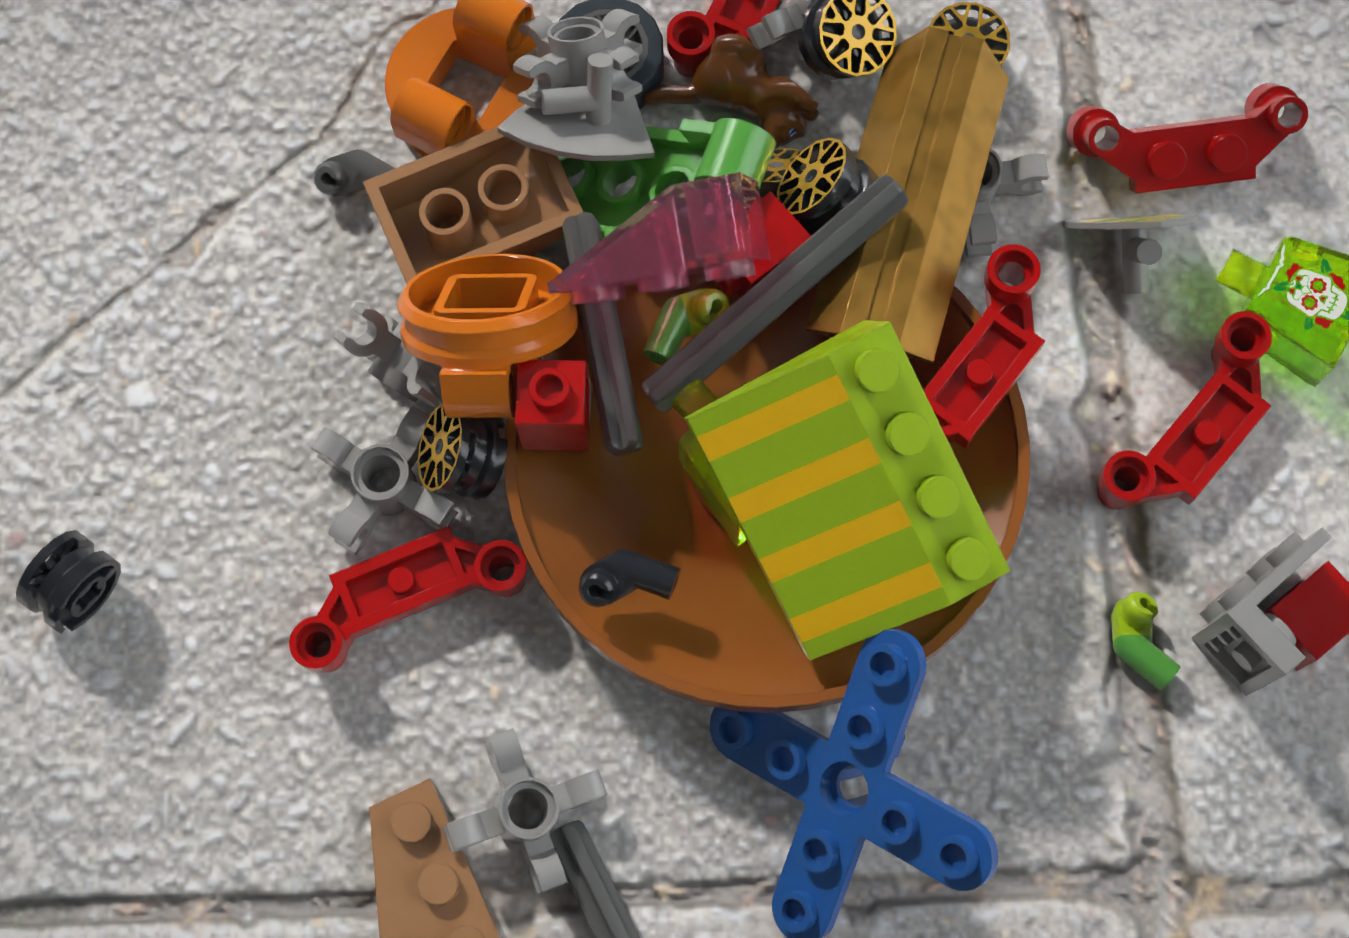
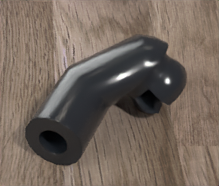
M620 549L586 568L580 577L578 591L586 604L598 608L610 605L637 589L670 600L676 588L681 568L631 550Z

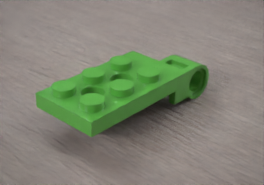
M722 118L717 120V122L683 119L679 130L645 126L655 152L654 158L624 161H588L558 156L567 178L575 176L585 169L582 179L572 189L583 212L592 213L599 222L604 247L621 250L627 247L640 253L688 260L709 204L737 208H748L754 204L775 150L776 142L762 128L739 119ZM632 176H636L633 187L626 194L614 197L618 184L628 181Z

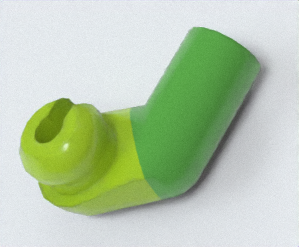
M704 288L668 299L662 306L643 350V355L650 361L662 366L679 351L684 338L699 334L730 307L727 296L720 290Z
M1132 592L1125 599H1121L1116 603L1111 614L1113 649L1119 659L1161 691L1173 679L1181 666L1153 644L1152 622L1153 618L1158 614V606L1155 600L1146 593Z

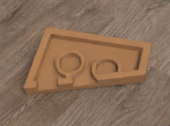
M429 778L369 807L379 938H502L464 849L454 853L450 851L443 827L450 823L451 819L432 779Z

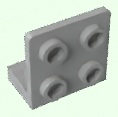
M1323 527L1305 540L1296 532L1291 534L1280 545L1271 549L1245 572L1246 576L1233 587L1225 590L1199 613L1207 624L1191 638L1245 696L1286 676L1306 658L1295 647L1296 638L1290 628L1275 615L1270 613L1264 614L1256 605L1332 538Z

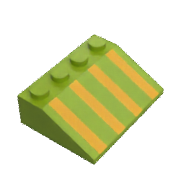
M863 320L684 417L800 646L809 660L877 635L883 630L892 629L948 607L1011 571L890 321Z

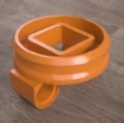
M458 0L455 8L434 13L410 28L395 46L385 73V93L391 111L390 123L395 137L407 142L416 152L425 157L498 127L518 108L524 106L525 104L518 102L517 95L522 91L528 90L532 86L534 78L530 79L513 71V64L523 54L536 48L534 41L529 36L519 33L518 29L519 25L535 18L532 4L524 0ZM458 57L504 78V81L479 120L475 118L471 103L439 88Z
M484 254L450 260L424 270L408 282L397 300L398 312L403 317L400 325L402 343L405 349L415 357L441 366L439 380L445 415L448 418H515L518 363L529 361L554 351L565 344L577 329V309L571 301L575 294V285L572 279L557 265L544 259L519 254Z

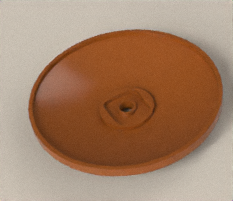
M744 211L724 212L704 217L688 260L640 253L627 247L607 259L644 442L642 449L624 456H613L605 448L576 295L574 294L571 301L576 306L578 326L574 335L554 351L532 360L586 361L591 385L589 451L523 450L515 426V418H507L505 439H508L507 457L504 463L505 487L512 521L520 544L540 587L572 629L609 662L637 680L654 688L705 706L734 711L767 713L811 710L842 703L858 655L866 639L813 660H809L806 657L684 417L830 339V337L807 332L805 329L819 282L669 412L664 413L659 410L645 395L641 387L643 381L661 367V365L647 359L643 355V350L666 301L672 297L704 288L717 289L723 292L712 278L708 269L710 264V236ZM955 286L953 287L933 364L908 358L923 390L981 317L980 313L966 296ZM737 293L733 296L725 294L730 306L740 298ZM696 335L684 338L680 346V349L683 348ZM1017 382L966 449L955 441L949 442L1006 562L1018 538L1026 508L1030 479V439L1025 408ZM620 549L631 550L681 568L676 588L670 600L637 589L618 601L599 608L591 607L580 597L578 591L580 577L583 571L591 564ZM998 579L948 607L892 629L904 630L914 636L922 646L926 661H928L964 629L984 604Z

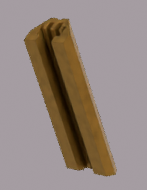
M928 26L896 45L893 54L885 63L857 154V159H861L868 164L878 178L881 175L887 174L897 181L909 199L908 204L819 281L805 329L807 332L832 338L863 320L890 321L907 357L933 364L1009 78L984 39L968 35L963 37L948 34L949 31Z

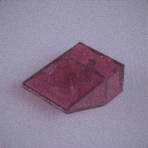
M738 172L670 185L547 283L549 294H570L572 305L585 303L591 305L625 299L624 286L637 284L639 293H660L691 287L689 274L705 272L706 281L716 280V282L755 276L754 263L771 260L758 181Z

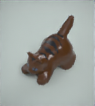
M732 33L718 36L713 40L710 54L697 67L689 85H661L647 91L643 96V103L646 105L666 103L704 104L716 110L746 116L756 120L758 126L774 138L776 142L775 148L803 137L807 131L806 120L815 121L820 115L816 109L819 104L814 98L791 79L785 76L767 74L765 58L760 50L743 35Z

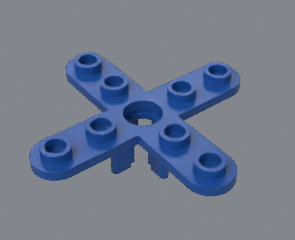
M883 630L881 633L866 639L858 655L829 738L782 712H743L714 707L712 711L710 733L714 745L722 755L805 803L772 898V913L775 923L787 938H824L831 932L866 839L953 890H974L989 882L996 872L999 858L998 848L994 837L983 824L890 773L894 760L899 756L905 740L904 733L924 681L927 666L922 646L914 636L904 630ZM864 775L868 786V794L846 800L841 792L840 782Z

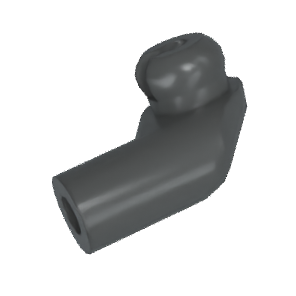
M356 149L323 161L316 167L313 179L320 192L338 197L364 190L363 181L393 170L395 167L366 151Z

